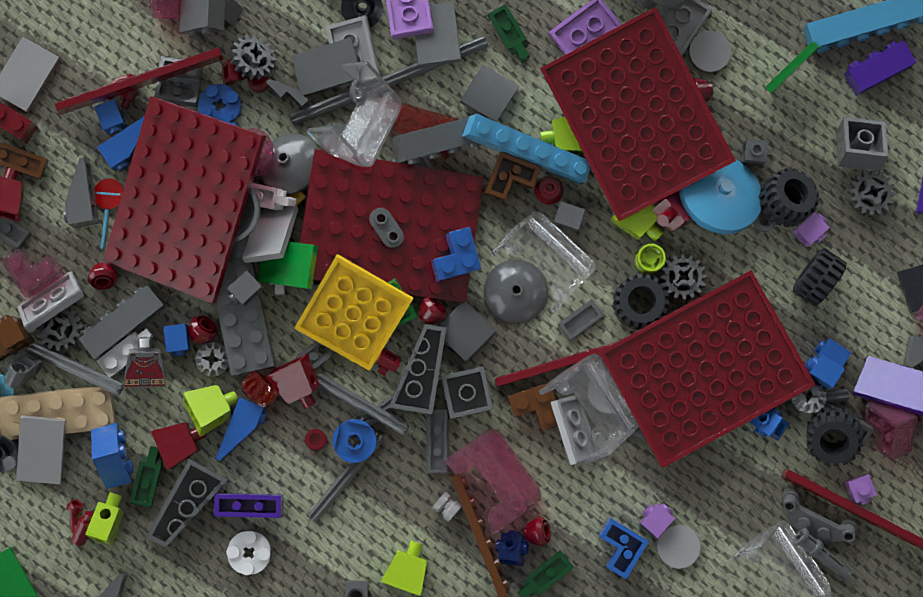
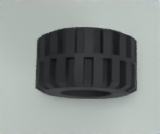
M790 168L781 169L767 180L760 189L759 199H762L760 206L764 208L763 213L769 216V220L776 221V224L779 226L783 224L784 227H793L800 224L815 212L816 206L819 205V200L817 199L819 192H816V184H813L811 182L812 178L807 177L803 171L799 172L796 168L792 170ZM785 193H787V194L791 197V199L793 200V202H791V201L786 197Z
M827 248L819 250L797 278L793 286V292L811 305H819L839 282L846 270L847 263Z
M640 273L635 276H629L618 286L613 296V308H615L614 313L620 318L619 321L622 324L625 323L629 328L633 327L640 330L663 318L668 310L669 300L667 296L669 295L668 291L664 289L665 285L658 282V278H652L649 274L642 275ZM634 290H645L651 295L653 307L648 313L638 314L630 308L628 298Z
M828 406L825 407V411H818L817 416L813 414L811 422L808 421L806 441L812 457L816 456L818 462L823 460L824 465L829 466L830 463H834V467L839 466V463H843V465L848 464L849 459L851 461L856 459L855 454L859 455L863 445L862 427L859 419L856 420V415L853 412L849 414V409L846 408L840 410V406H835V409H831ZM837 429L843 431L847 437L841 442L831 443L826 441L822 435L828 430Z

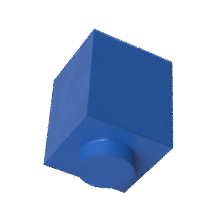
M115 99L94 106L101 126L107 134H118L123 131L122 128L127 127L119 104Z
M179 324L163 327L167 353L173 354V357L185 356L187 351H191L188 325Z

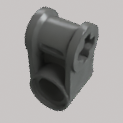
M23 350L10 363L5 376V383L15 389L23 387L32 377L38 374L44 361L35 359L28 354L27 350Z

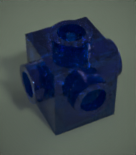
M510 530L508 533H501L500 539L496 542L498 560L502 564L523 566L524 556L529 551V543L521 532Z

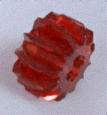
M252 371L250 375L248 374L242 383V390L261 407H268L279 395L266 376L257 371Z

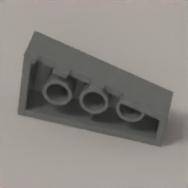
M469 117L389 139L395 162L402 163L408 161V164L421 162L420 157L428 156L429 159L441 156L440 152L446 150L451 154L461 151V146L468 145L470 149L481 146V144L462 137Z
M424 325L389 408L433 414L447 328Z
M190 458L146 538L166 548L228 481V478Z

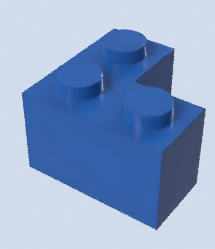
M470 227L446 234L451 255L431 261L436 282L480 270L481 265Z
M829 338L825 341L821 340L814 349L817 353L804 364L815 384L818 386L822 385L823 390L834 387L845 370L842 368L851 354L850 351Z
M117 423L92 429V460L105 488L109 489L131 483V473H134L132 461L127 460V451L124 443L127 442L125 432L123 430L120 431Z
M608 518L598 534V537L616 547L605 567L627 579L649 541L612 518Z

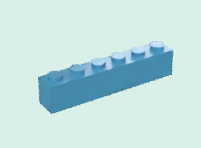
M923 0L882 1L808 23L803 28L807 44L809 45L812 41H817L821 46L817 53H824L830 50L829 47L837 45L838 48L849 45L850 41L855 39L861 42L869 39L872 34L877 33L878 36L889 33L890 29L896 27L898 30L909 27L910 23L913 22L922 24Z
M479 114L469 116L462 135L464 138L493 150L537 165L542 170L576 184L586 182L591 168L587 159Z

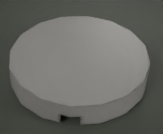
M717 31L699 33L694 37L689 46L690 62L697 70L703 73L719 72L727 65L731 58L729 41Z
M669 526L658 537V555L662 562L670 567L686 568L693 564L700 554V540L696 533L687 526Z

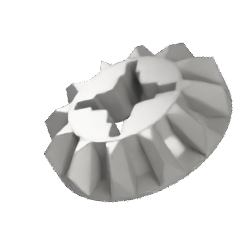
M216 342L205 343L198 349L195 356L196 367L206 376H219L229 366L225 347ZM214 350L215 357L221 359V361L214 362L211 368L210 362L206 361L204 357H210Z
M815 384V386L796 395L791 400L798 410L804 413H815L825 406L826 392L822 389V385L818 386ZM811 391L812 397L807 403L806 395Z

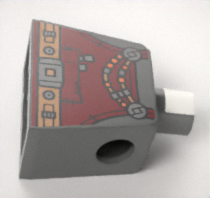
M138 337V349H129L124 387H166L161 352L158 348L151 349V337Z

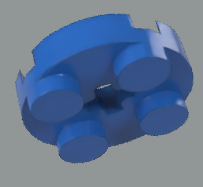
M224 84L209 85L199 97V113L225 122H234L240 115L241 101L238 94L230 86ZM222 100L225 108L217 111V107L214 104Z
M350 419L343 422L336 428L332 439L335 452L342 460L350 463H359L367 460L373 454L377 441L375 432L370 425L359 419ZM358 435L361 443L351 447L352 444L348 442V439Z

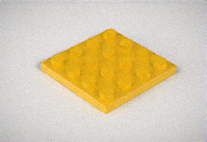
M337 254L294 329L370 371L412 302L413 297Z

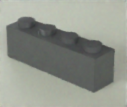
M144 285L140 286L133 292V297L119 302L116 305L117 309L111 314L110 312L105 313L99 318L100 322L94 327L91 325L82 332L83 335L79 340L94 359H100L127 336L136 332L167 307L149 285L145 287Z

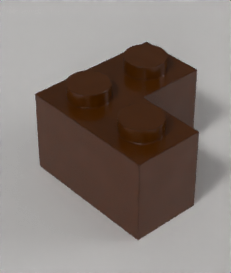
M500 152L484 194L504 201L512 182L532 189L541 167Z
M6 315L0 318V361L35 342L31 333L24 328L22 319L15 316Z
M550 383L507 397L514 418L535 411L541 431L558 426L551 402L556 400Z

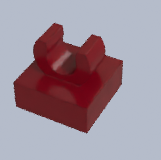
M228 59L222 64L224 85H232L237 81L246 79V76L242 77L238 71H235L237 66L230 63L232 59Z
M383 348L376 360V363L379 364L377 373L383 376L386 375L388 370L395 373L399 367L401 357Z

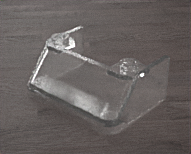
M368 61L345 63L342 65V68L353 79L350 87V97L356 104V107L342 134L334 127L309 128L307 132L328 154L360 167H369L375 162L401 110V100Z
M537 211L532 212L516 225L491 253L495 256L504 249L512 257H520L523 254L553 282L550 288L552 296L559 301L552 309L554 313L596 270L594 262L552 222Z
M591 354L557 375L539 391L540 395L556 389L561 395H568L573 392L596 427L591 431L590 439L596 450L585 460L586 464L609 456L638 428L635 419L598 354Z
M780 520L746 542L732 556L736 560L745 555L748 560L754 563L761 560L784 593V597H828L831 593L829 582L812 557H809L806 554L807 551L801 546H796L793 543V538L796 534L785 520Z

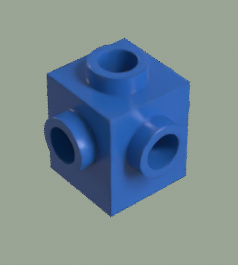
M776 408L761 414L750 422L757 427L755 432L764 438L769 435L776 441L781 438L790 425L789 422L780 417L782 412Z

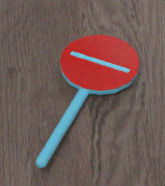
M112 178L99 181L94 188L96 204L100 208L105 209L101 250L105 248L109 210L119 206L124 189L120 182Z

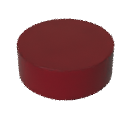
M254 76L250 80L248 77V86L255 93H263L268 89L266 82L269 78L268 76H262L258 80Z
M312 429L306 434L305 443L311 450H321L327 443V436L320 429Z

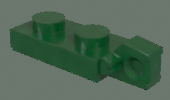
M505 4L488 13L489 20L511 55L516 53L521 63L528 60L529 54L525 49L528 47L527 38L508 6Z
M150 446L148 456H143L139 462L130 504L147 508L153 507L163 466V460L159 459L160 452L156 446Z
M559 550L522 581L525 586L517 594L519 597H528L531 593L534 597L541 595L574 567L562 551Z

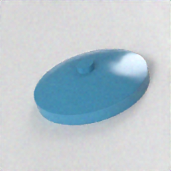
M735 159L736 162L679 191L681 203L687 214L698 225L711 232L719 234L741 232L748 228L760 214L762 208L760 206L762 199H759V194L761 193L760 184L753 172L737 159Z

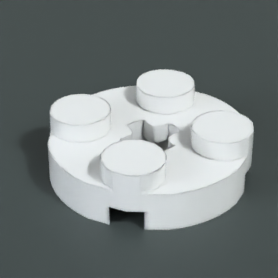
M241 532L234 536L229 543L226 551L228 561L232 568L244 575L256 574L262 571L270 561V543L259 532ZM246 547L248 549L254 548V557L252 559L251 557L246 558L244 556V549Z

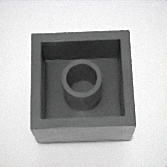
M843 117L836 131L838 167L880 171L888 158L886 122Z
M484 366L441 376L450 419L493 410Z

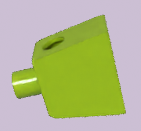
M565 116L552 120V131L540 132L541 141L548 144L554 143V146L572 154L584 155Z
M654 205L620 222L616 215L611 218L614 224L638 240L646 233L655 242L664 233L655 225L658 216L653 212Z
M217 385L183 393V404L199 436L205 435L229 420L230 406L238 403V398L234 391L223 395Z
M109 492L106 503L98 502L85 534L91 540L113 546L123 516V511L118 508L122 496ZM108 513H111V516L108 519H105V516Z
M411 540L407 552L398 550L381 582L421 596L427 559L419 557L423 544Z

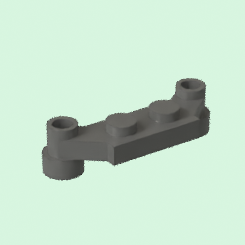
M788 488L783 491V509L787 512L790 519L789 526L797 530L802 528L808 529L811 536L821 540L826 545H829L830 542L845 541L851 543L855 540L859 527L855 519L846 518L841 522V525H838L799 504L800 494L796 489Z

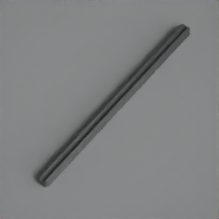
M482 36L459 45L461 58L487 48L488 44L485 37ZM415 63L292 113L290 115L291 121L294 125H298L443 65L419 68L418 63Z

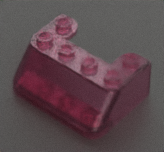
M487 430L442 462L443 466L448 464L450 469L457 474L466 473L476 466L496 494L500 503L493 507L487 516L488 522L492 527L490 530L491 534L497 533L537 503L541 497L539 486L498 430Z

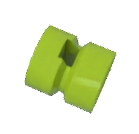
M656 244L643 246L635 257L637 270L649 275L658 272L666 260L664 250Z

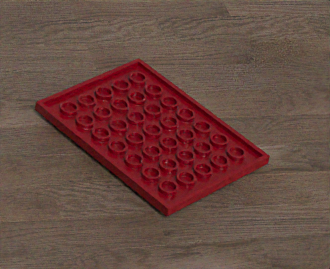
M656 7L540 68L619 222L736 162Z
M150 96L103 261L207 302L216 303L266 136Z
M314 149L300 243L318 246L313 280L322 281L338 254L387 283L396 278L402 290L408 295L465 303L470 273L436 282L431 261L451 255L445 236L449 232L470 227L475 243L484 177ZM384 208L390 212L404 235L403 242L398 247L388 248L382 243L369 223V216L373 210ZM383 215L377 216L379 222H384ZM395 233L389 234L391 240H396L397 236Z
M752 270L598 352L661 468L815 386L812 377Z

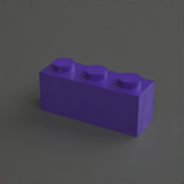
M894 41L884 47L885 51L881 53L874 51L866 56L867 60L861 63L857 60L847 66L848 70L844 73V76L855 96L896 76L917 63L905 41L898 44Z
M219 492L215 494L214 516L283 517L284 494Z

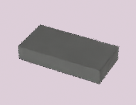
M591 299L557 325L567 339L572 341L603 318L604 314Z

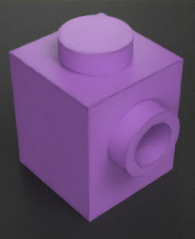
M814 212L792 233L807 248L814 242L817 244L827 236L825 231L830 227L827 225V220L821 214L817 215Z
M862 474L843 482L848 497L853 503L859 502V505L871 502V497L877 495L869 474Z
M664 503L661 506L659 504L654 506L650 504L642 513L645 517L639 524L655 538H658L675 518L671 516L673 511Z

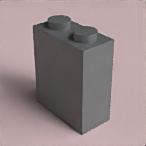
M181 0L179 32L187 34L189 38L199 39L201 35L213 36L215 32L224 31L225 0Z

